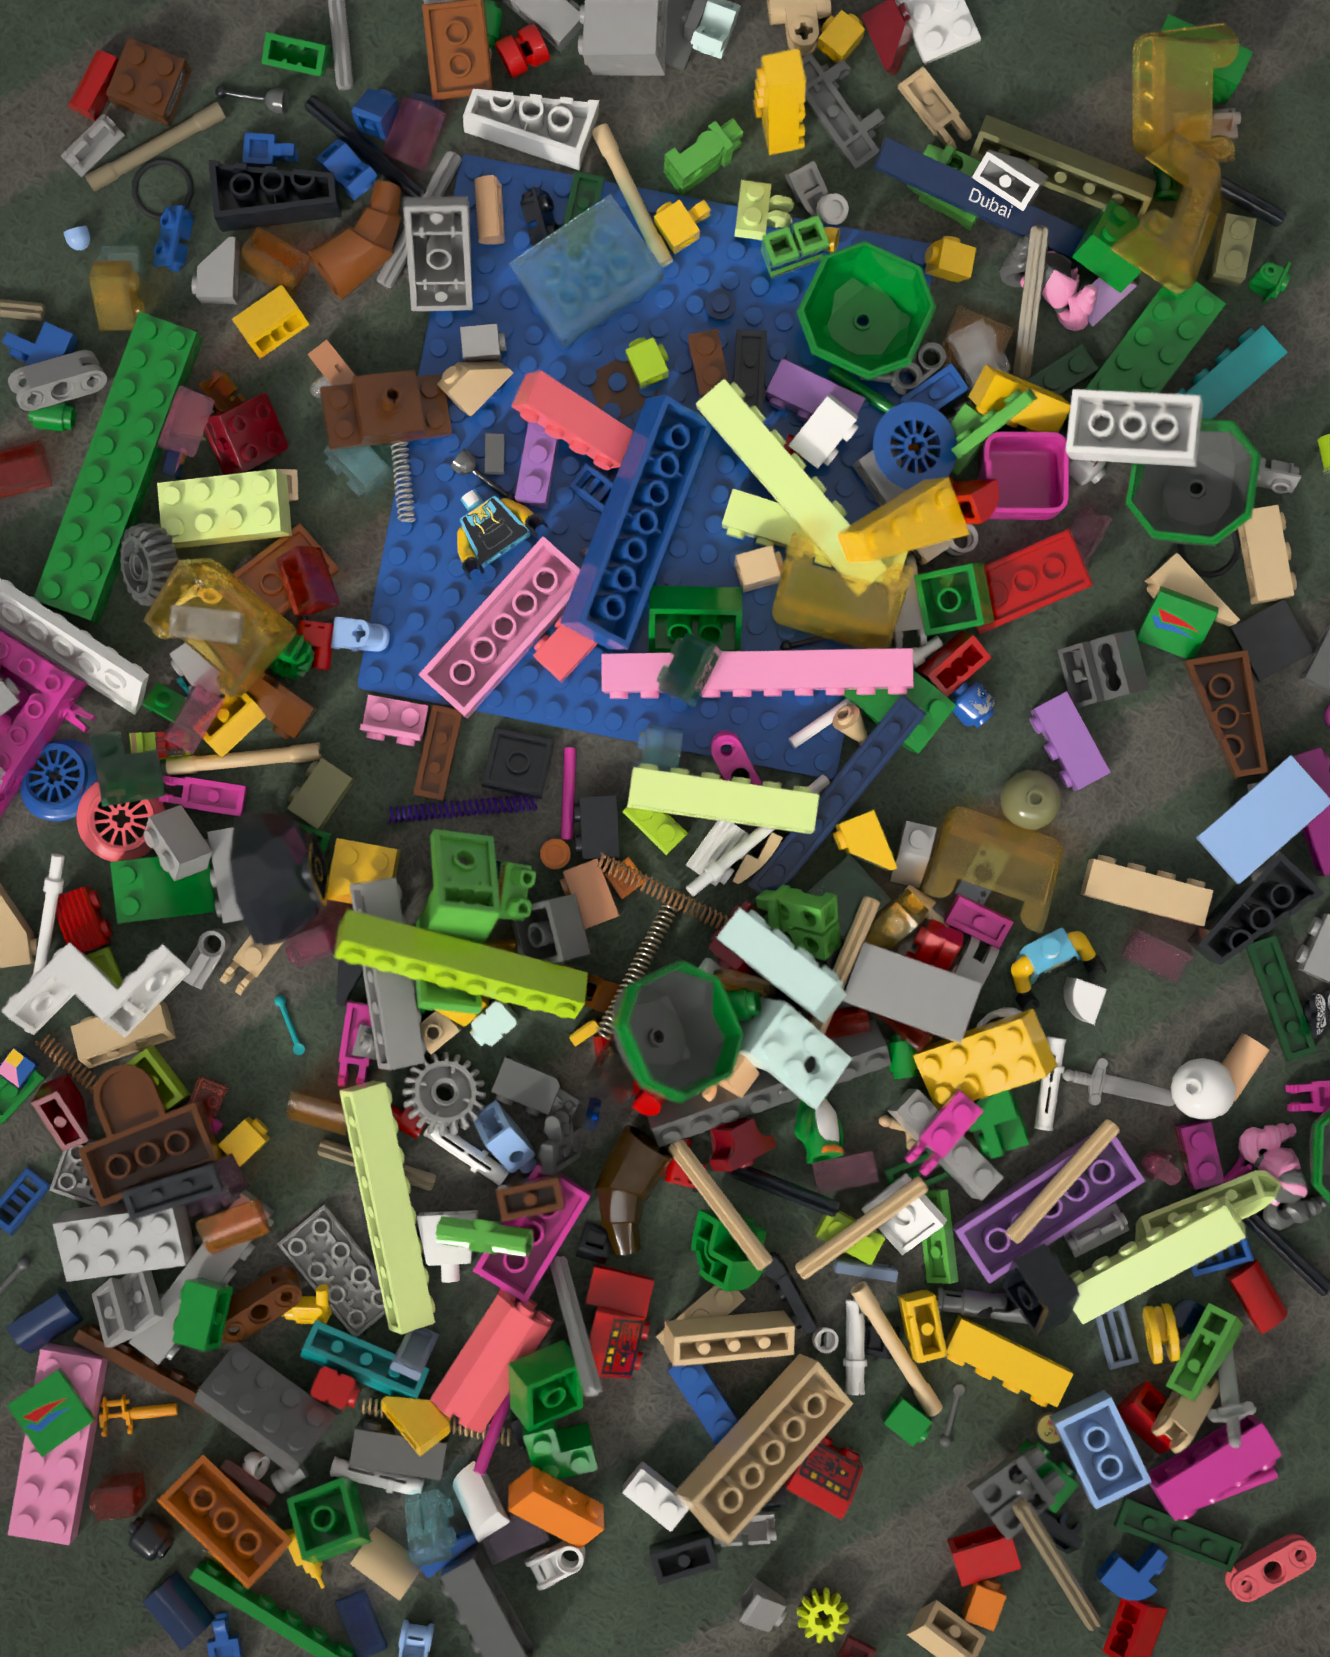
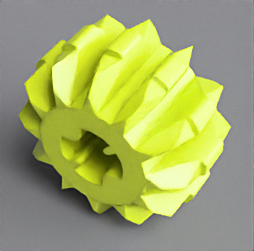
M825 1587L823 1589V1596H818L817 1590L813 1588L811 1590L813 1599L811 1600L809 1597L803 1596L801 1601L804 1606L797 1608V1615L802 1617L798 1620L799 1628H806L805 1636L807 1638L812 1637L816 1633L818 1643H822L824 1635H828L829 1641L833 1642L835 1640L833 1632L835 1631L843 1635L845 1630L841 1624L849 1623V1616L845 1614L848 1610V1605L846 1602H840L841 1595L838 1592L834 1593L830 1598L829 1588ZM824 1611L828 1619L822 1621L818 1612Z

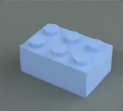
M1105 1390L1099 1391L1049 1416L1082 1488L1095 1509L1152 1482L1112 1397Z

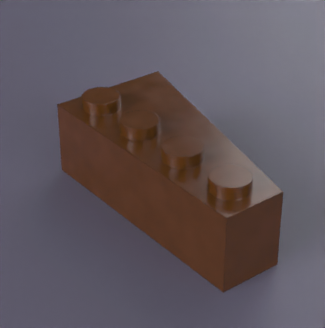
M1248 650L1185 660L1183 665L1232 777L1239 778L1267 773L1268 768Z

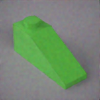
M1208 1303L1166 1386L1196 1401L1230 1353L1244 1324L1236 1316Z

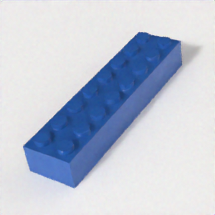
M666 394L649 397L645 400L560 621V624L608 649H628L713 427L706 418Z

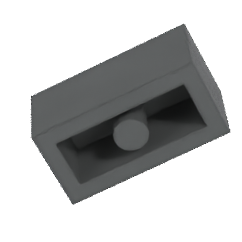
M485 433L486 475H505V434Z

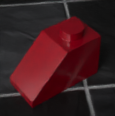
M886 0L862 14L861 17L885 71L894 75L900 70L913 31L909 22L913 17L905 2Z
M68 1073L41 1084L31 1104L61 1150L64 1152L90 1141L91 1136L84 1099Z

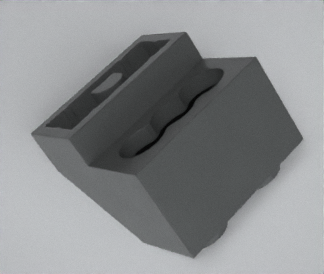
M1135 630L1114 633L1058 650L1069 696L1076 708L1150 689Z

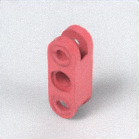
M1287 1534L1234 1564L1232 1572H1226L1225 1574L1226 1585L1238 1600L1242 1602L1254 1601L1309 1570L1316 1561L1315 1548L1300 1534ZM1276 1561L1275 1569L1272 1572L1264 1573L1265 1565L1268 1562Z

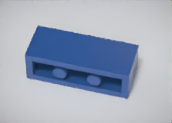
M669 1363L668 1372L717 1446L740 1420L739 1416L704 1363L673 1366L672 1363Z

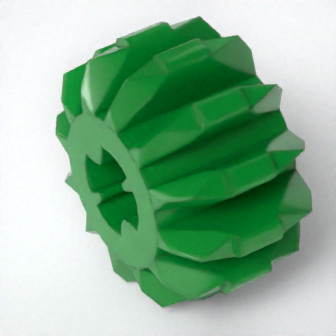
M279 629L277 633H270L261 649L260 658L264 661L263 667L272 669V675L279 674L282 679L288 676L292 680H296L298 676L304 677L309 671L315 652L311 649L312 643L304 641V635L298 636L294 634L293 630L286 633L284 630Z

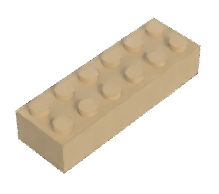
M799 1353L674 1493L711 1535L729 1545L853 1403L818 1361Z

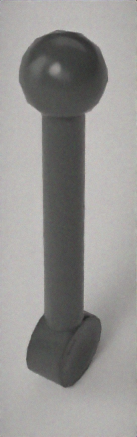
M21 1258L18 1261L15 1270L0 1285V1294L22 1270L28 1269L30 1265L28 1259Z
M956 1384L953 1387L954 1398L945 1433L940 1437L939 1441L944 1447H948L952 1442L950 1434L960 1396H963L965 1393V1387L962 1384Z

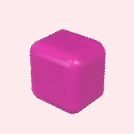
M996 432L987 438L979 451V480L997 479L999 485L998 504L989 519L1049 520L1065 508L1069 498V456L1066 453L1067 440L1063 435L1056 432Z

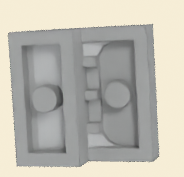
M151 1270L127 1273L121 1279L110 1278L91 1294L104 1344L108 1348L139 1335L164 1317Z

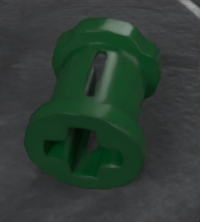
M1166 164L1153 168V174L1156 176V192L1153 194L1154 201L1173 202L1181 198L1180 192L1177 191L1178 165Z

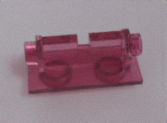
M1158 1148L1154 1153L1149 1151L1140 1165L1143 1167L1140 1174L1153 1182L1159 1178L1170 1185H1175L1182 1177L1179 1168L1168 1162L1172 1156Z

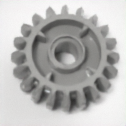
M448 1052L442 1054L441 1061L433 1053L430 1055V1064L425 1060V1063L419 1064L421 1069L412 1066L410 1073L413 1077H406L404 1083L411 1088L403 1089L402 1096L411 1097V1099L405 1101L403 1107H414V1110L409 1113L408 1117L409 1119H414L416 1116L421 1118L416 1125L418 1128H421L425 1122L430 1124L427 1129L428 1134H432L436 1126L439 1127L440 1136H445L447 1127H449L452 1135H456L458 1133L457 1124L464 1130L468 1129L469 1123L467 1119L470 1121L478 1119L477 1114L473 1110L482 1111L484 1108L482 1103L476 1101L486 1097L485 1092L476 1091V1089L483 1087L485 1084L483 1080L474 1081V1078L479 1074V1070L475 1069L469 1072L467 1070L471 1065L469 1060L463 1066L458 1064L460 1060V1055L458 1054L455 1055L451 1062L449 1061ZM440 1087L449 1089L452 1098L449 1101L440 1100L436 1095V1089Z

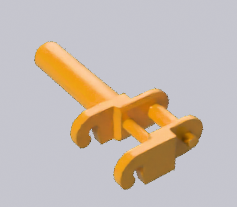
M122 1394L121 1399L108 1400L104 1396L102 1402H100L103 1412L99 1414L100 1428H103L101 1436L107 1437L108 1435L107 1420L109 1418L123 1417L126 1420V1425H129L127 1433L133 1434V1420L178 1415V1403L127 1409V1404H130V1400L126 1399V1394ZM121 1406L122 1412L109 1414V1407Z

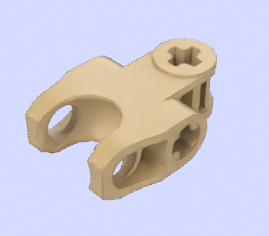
M767 0L770 25L785 24L789 49H799L800 56H806L810 52H814L819 36L818 19H826L831 16V0ZM799 33H805L807 39L803 40Z

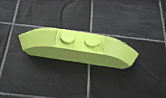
M1253 1171L1143 1215L1136 1222L1135 1243L1145 1239L1147 1233L1154 1228L1162 1227L1163 1229L1173 1224V1220L1180 1214L1185 1212L1191 1214L1197 1211L1203 1202L1213 1197L1219 1199L1225 1195L1242 1220L1269 1205L1276 1198L1281 1183L1267 1171Z

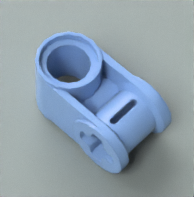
M335 617L331 641V648L340 650V648L351 649L353 652H358V650L380 652L389 643L390 633L384 625L345 617Z
M404 1619L399 1641V1657H428L432 1645L434 1624L430 1623L428 1626L411 1624L409 1620Z

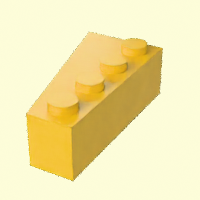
M799 49L761 56L760 68L756 69L757 79H755L756 89L754 90L755 100H753L755 117L762 119L769 155L805 148L803 139L805 127L804 124H800L803 123L805 118V75Z

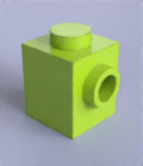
M645 337L638 338L629 344L630 348L625 349L626 358L640 389L669 377V370L665 362L669 361L663 344L657 345L654 337L648 340Z

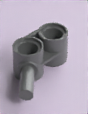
M927 343L915 353L909 366L867 381L890 383V386L898 394L906 395L941 370L946 359L945 350L938 343ZM926 353L934 354L938 359V364L934 366L927 365L923 360V355ZM903 372L910 373L914 377V383L911 385L903 384L899 379V374Z

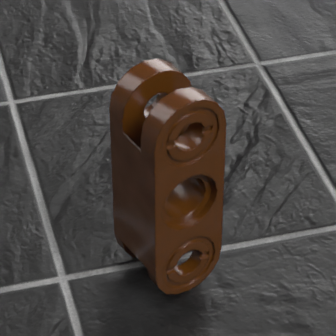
M288 1266L276 1267L232 1295L222 1340L231 1344L240 1342L295 1307L302 1298V1291L298 1284L295 1270ZM236 1326L239 1328L236 1332L228 1331Z

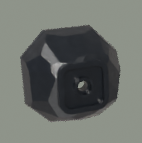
M243 813L241 817L234 819L229 864L237 907L254 944L262 943L263 946L282 943L299 934L316 917L320 908L326 907L329 885V869L326 858L315 833L308 832L294 819L285 814Z

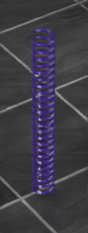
M512 795L511 801L515 812L519 811V806L521 811L524 812L525 806H522L520 795L517 796V801L519 802L517 807L515 798ZM500 796L499 803L501 809L500 807L498 809L496 798L493 797L495 809L493 808L492 810L490 798L488 797L486 802L489 810L488 808L486 810L484 799L481 798V811L478 800H474L476 806L474 811L472 800L469 799V811L467 810L466 801L463 800L464 810L462 812L460 802L457 800L458 811L455 812L454 803L451 800V813H449L448 804L445 801L446 813L443 814L442 805L439 802L438 808L440 813L437 815L436 806L433 802L434 814L432 816L429 804L426 803L428 813L426 816L423 804H420V817L417 805L414 804V817L411 806H407L409 812L407 818L405 807L402 805V818L400 817L398 806L395 807L397 816L394 818L393 809L390 806L391 817L386 822L390 824L393 821L396 824L397 821L402 823L405 820L408 823L410 819L414 822L416 818L418 821H421L422 817L426 821L428 816L430 820H433L434 816L438 820L440 815L445 819L446 814L449 819H451L452 815L455 818L458 815L463 818L464 814L469 817L471 813L473 816H476L478 812V815L481 816L483 812L485 815H488L489 811L493 815L495 810L500 814L501 809L505 814L507 808L512 813L513 807L511 806L510 808L508 796H505L507 808H504L503 800ZM523 796L526 809L530 812L531 805H528L527 796ZM529 797L532 808L536 811L538 806L534 804V799Z

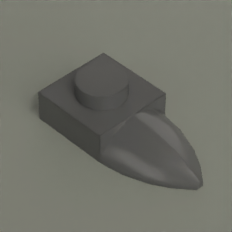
M811 160L785 174V177L797 203H802L806 211L812 217L817 216V203L821 197L828 194V190L815 161Z

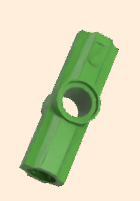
M441 1216L436 1228L437 1243L467 1247L470 1251L489 1254L499 1252L529 1257L534 1241L533 1230L515 1226H504L500 1222L473 1219L471 1221Z

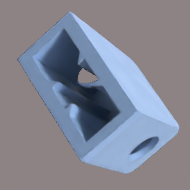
M497 1100L477 1114L478 1119L473 1122L484 1145L510 1173L520 1169L525 1174L535 1168L537 1164L534 1158L535 1152L527 1136Z

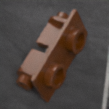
M221 369L215 370L210 375L212 379L198 384L218 412L227 411L246 401L242 394L236 397L233 396L238 388L229 378L228 373L222 372Z

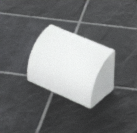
M1067 977L1063 990L1065 1004L1076 1018L1090 1024H1095L1106 989L1076 978Z
M473 1461L457 1474L453 1481V1489L476 1540L480 1542L510 1521L488 1474L485 1473L483 1476L473 1472L476 1464Z

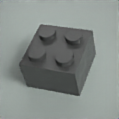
M576 894L532 904L530 916L524 917V921L511 920L519 955L557 963L590 954Z

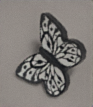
M1330 989L1324 992V996L1321 993H1311L1310 999L1304 1006L1306 1021L1311 1024L1312 1038H1319L1325 1027L1330 1029Z

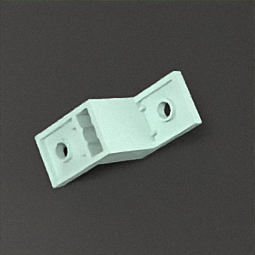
M705 958L699 966V969L720 978L725 991L745 989L711 958ZM760 997L761 1014L754 1016L750 1020L738 1021L744 1034L739 1053L746 1056L754 1067L771 1073L811 1108L817 1109L852 1058L787 1002ZM813 1056L816 1063L815 1068L812 1072L807 1073L804 1068L805 1060Z

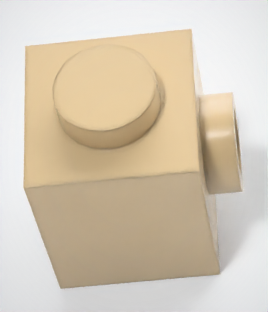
M438 1011L432 1013L419 1024L420 1034L425 1041L426 1051L428 1050L430 1054L436 1052L462 1030L456 1022Z

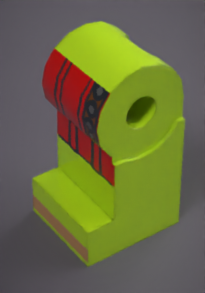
M187 730L129 733L132 761L166 760V758L191 755L190 735Z

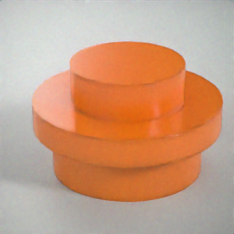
M560 839L548 840L540 850L541 861L550 869L563 868L571 857L569 846Z

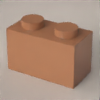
M598 859L563 871L565 878L560 879L566 896L576 894L584 929L620 916L602 868L597 870Z

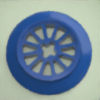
M905 402L892 407L879 420L873 437V451L877 465L885 477L896 486L908 490L926 479L948 477L956 462L957 457L951 449L957 445V441L955 440L956 436L951 424L940 411L925 403ZM905 422L908 423V430L904 425ZM916 423L920 425V428H919V430H918L917 433H916ZM896 428L898 429V431H899V433L901 434V436H900L899 434L895 433L894 430H895ZM927 429L930 432V436L924 438L923 434ZM933 438L935 445H929L927 441ZM892 439L900 445H891L890 440ZM911 443L918 444L919 450L909 451L908 445ZM891 450H898L900 454L892 457ZM934 450L936 451V455L933 456L928 451ZM903 457L904 460L901 466H899L896 460ZM925 460L932 464L930 468ZM910 462V472H907L906 468ZM918 465L922 470V473L918 472Z
M57 740L46 744L40 753V757L46 754L49 765H45L40 761V758L36 759V762L44 771L40 772L30 769L22 779L23 784L20 787L21 797L27 809L35 816L48 821H64L76 817L82 796L90 786L101 779L100 763L91 747L77 740ZM52 751H58L55 762L51 754ZM68 752L69 756L63 762L64 753ZM76 760L77 765L69 768L73 761ZM60 768L59 774L63 776L60 782L55 781L52 784L53 779L49 775L51 771L57 772ZM80 771L79 778L70 777L71 774ZM35 774L42 776V778L32 782L31 776ZM70 781L78 782L76 789L69 785ZM43 785L38 793H36L34 788ZM64 788L71 792L70 796L66 797ZM58 792L60 800L55 802L56 794ZM48 793L47 800H43V797Z

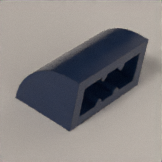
M64 1289L5 1328L24 1351L34 1353L84 1319Z
M175 1571L152 1590L143 1600L144 1605L181 1650L194 1641L212 1623L213 1619H216L178 1571Z

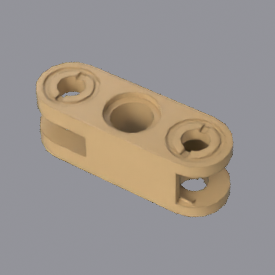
M1212 1377L1196 1401L1173 1390L1153 1423L1151 1432L1156 1436L1164 1433L1171 1439L1170 1449L1175 1453L1181 1452L1192 1441L1220 1392L1219 1381Z

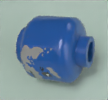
M964 682L951 693L954 697L952 702L957 705L952 712L967 727L974 725L978 728L995 713L993 710L995 705L994 698L979 682H974L970 685Z

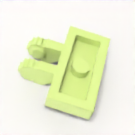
M741 180L734 236L762 240V236L766 234L767 227L784 228L792 223V218L788 214L793 209L794 203L792 199L782 195H775L770 198L771 184Z

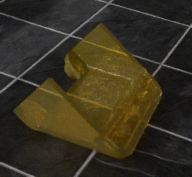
M1226 23L1146 33L1135 41L1133 46L1132 145L1137 153L1143 156L1172 159L1190 157L1195 161L1214 163L1235 161V145L1232 140L1225 135L1211 136L1213 68L1229 66L1237 57L1239 49V38Z
M793 532L772 607V615L775 621L782 626L858 648L887 649L891 644L914 566L895 564L886 570L882 583L877 584L811 565L815 553L812 541L800 535V533Z
M955 807L946 814L921 891L924 894L942 898L953 891L957 879L999 892L1024 901L1020 914L1023 924L1030 930L1042 933L1047 921L1063 849L1060 842L1053 837L1024 829L1012 823L964 807Z

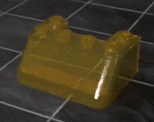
M1175 132L1148 152L1145 157L1149 162L1184 185L1172 220L1157 210H1151L1142 217L1139 226L1114 243L1111 250L1172 292L1183 293L1195 284L1222 208L1221 170L1218 162L1213 157Z

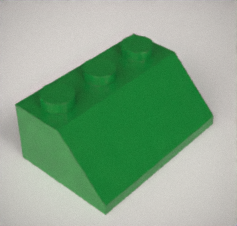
M652 586L649 593V653L741 652L742 587Z

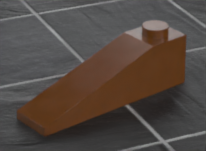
M214 637L211 640V644L267 719L275 725L272 730L286 740L290 736L297 739L318 709Z

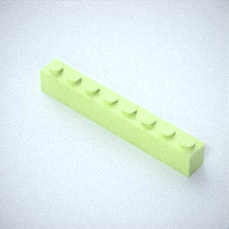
M723 379L696 403L697 409L856 594L860 595L888 570L884 565L888 560L885 557L867 562H847L837 537V533L850 526L844 518L847 512L836 500L831 503L823 493L827 489L816 476L812 479L808 477L803 471L807 466L795 452L790 456L783 448L786 442L775 429L770 432L765 427L763 422L766 418L754 405L749 408L742 400L746 395L735 382L729 385Z
M370 1081L339 1091L388 1327L393 1332L405 1334L434 1324L433 1313H435V1304L429 1295L427 1286L429 1274L425 1266H423L421 1257L423 1245L417 1236L415 1228L417 1216L410 1203V1183L404 1174V1153L398 1145L396 1135L398 1133V1124L392 1116L390 1106L392 1095L390 1089L386 1086V1082Z

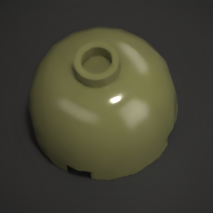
M1026 769L1013 774L1005 782L1000 792V805L1004 816L1012 825L1023 830H1037L1048 826L1057 817L1061 808L1062 794L1058 784L1050 775L1040 770Z

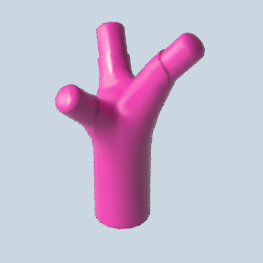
M1241 1153L1233 1168L1223 1176L1225 1183L1253 1172L1250 1171L1253 1169L1251 1164L1244 1166L1245 1159Z

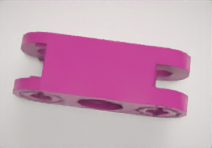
M727 730L715 734L711 740V753L724 780L732 781V772L736 768H744L749 772L747 779L751 780L750 784L762 786L763 783L739 737L732 731ZM724 744L732 746L729 751H723L721 747Z

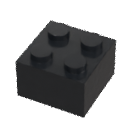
M1045 1243L1013 1259L1002 1285L1036 1337L1066 1322L1080 1296L1075 1281L1067 1277L1061 1268L1059 1258L1054 1252L1049 1251Z

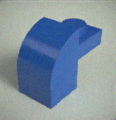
M336 139L315 159L325 172L334 174L338 186L354 201L371 188L376 181L375 177L378 176L369 165L359 160L345 142Z
M44 322L35 344L9 332H6L2 343L10 349L9 355L26 362L25 366L74 353L79 339L70 332Z
M1152 1543L1138 1561L1132 1565L1114 1550L1095 1574L1099 1581L1117 1596L1132 1601L1142 1600L1150 1597L1158 1590L1150 1579L1152 1576H1158L1163 1571L1168 1556L1159 1546Z

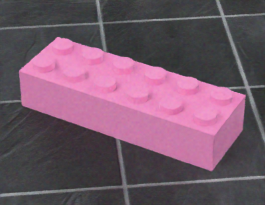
M542 537L418 675L468 719L565 611L580 569L545 537Z
M48 1343L40 1349L34 1386L61 1367L96 1419L43 1457H41L25 1434L8 1535L70 1545L78 1536L108 1359L91 1350Z

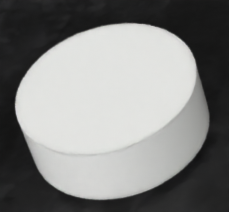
M839 194L824 195L818 201L816 208L821 222L828 225L842 223L849 211L846 199Z

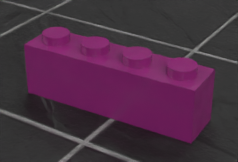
M1320 747L1292 756L1330 798V759L1327 753H1323ZM1329 805L1302 829L1317 876L1330 875Z

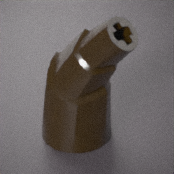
M625 1125L616 1140L594 1188L598 1192L602 1227L607 1230L615 1255L632 1254L641 1249L638 1224L641 1222L642 1203L648 1200L674 1159L666 1147L662 1146L659 1148L655 1139L631 1125Z

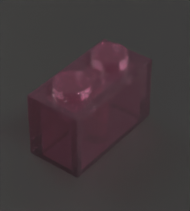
M326 924L288 938L287 942L289 945L285 946V951L290 963H296L297 968L335 955L337 942L330 924Z

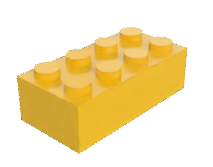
M1033 1008L965 1031L961 1044L945 1038L925 1045L913 1055L933 1104L939 1111L958 1089L974 1101L1045 1078L1058 1066Z

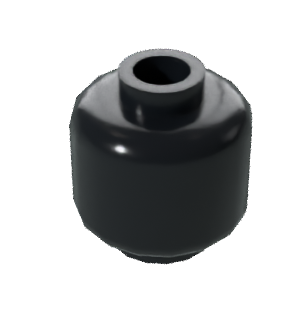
M153 1513L147 1515L144 1519L138 1516L127 1531L131 1535L128 1542L130 1549L147 1561H153L156 1558L162 1560L176 1540L173 1538L174 1528Z

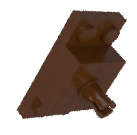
M415 370L353 376L351 384L320 387L329 450L451 436L452 428L446 394L437 385L442 379V374L416 376Z

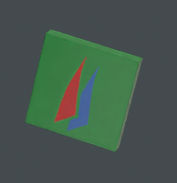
M1160 586L1138 630L1136 638L1138 641L1183 658L1194 659L1218 614L1219 607Z
M61 1367L6 1405L41 1457L48 1454L96 1419Z

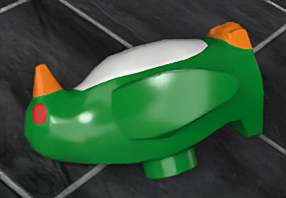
M827 1095L817 1109L811 1108L801 1099L796 1114L794 1132L806 1148L807 1164L830 1161L844 1155L842 1148L844 1144L843 1126L837 1117L836 1111L828 1102Z

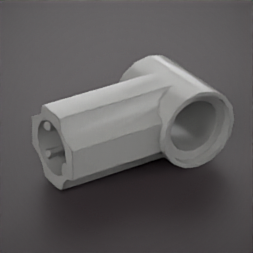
M212 929L200 936L198 945L185 964L192 971L183 981L200 990L203 989L221 958L231 946V938L225 930ZM211 935H215L220 939L221 948L219 951H214L209 947L208 940Z

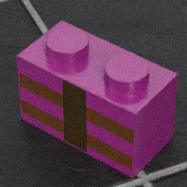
M1196 1120L1174 1125L1187 1186L1195 1190L1225 1183L1211 1122Z

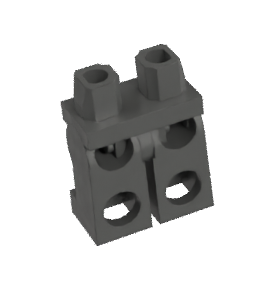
M1036 1445L1025 1450L1023 1453L1016 1450L980 1479L976 1478L967 1485L1007 1541L1024 1528L1013 1510L1014 1502L1019 1501L1020 1498H1026L1039 1516L1048 1506L1050 1507L1057 1502L1054 1496L1066 1485L1054 1469L1040 1479L1035 1470L1048 1460Z

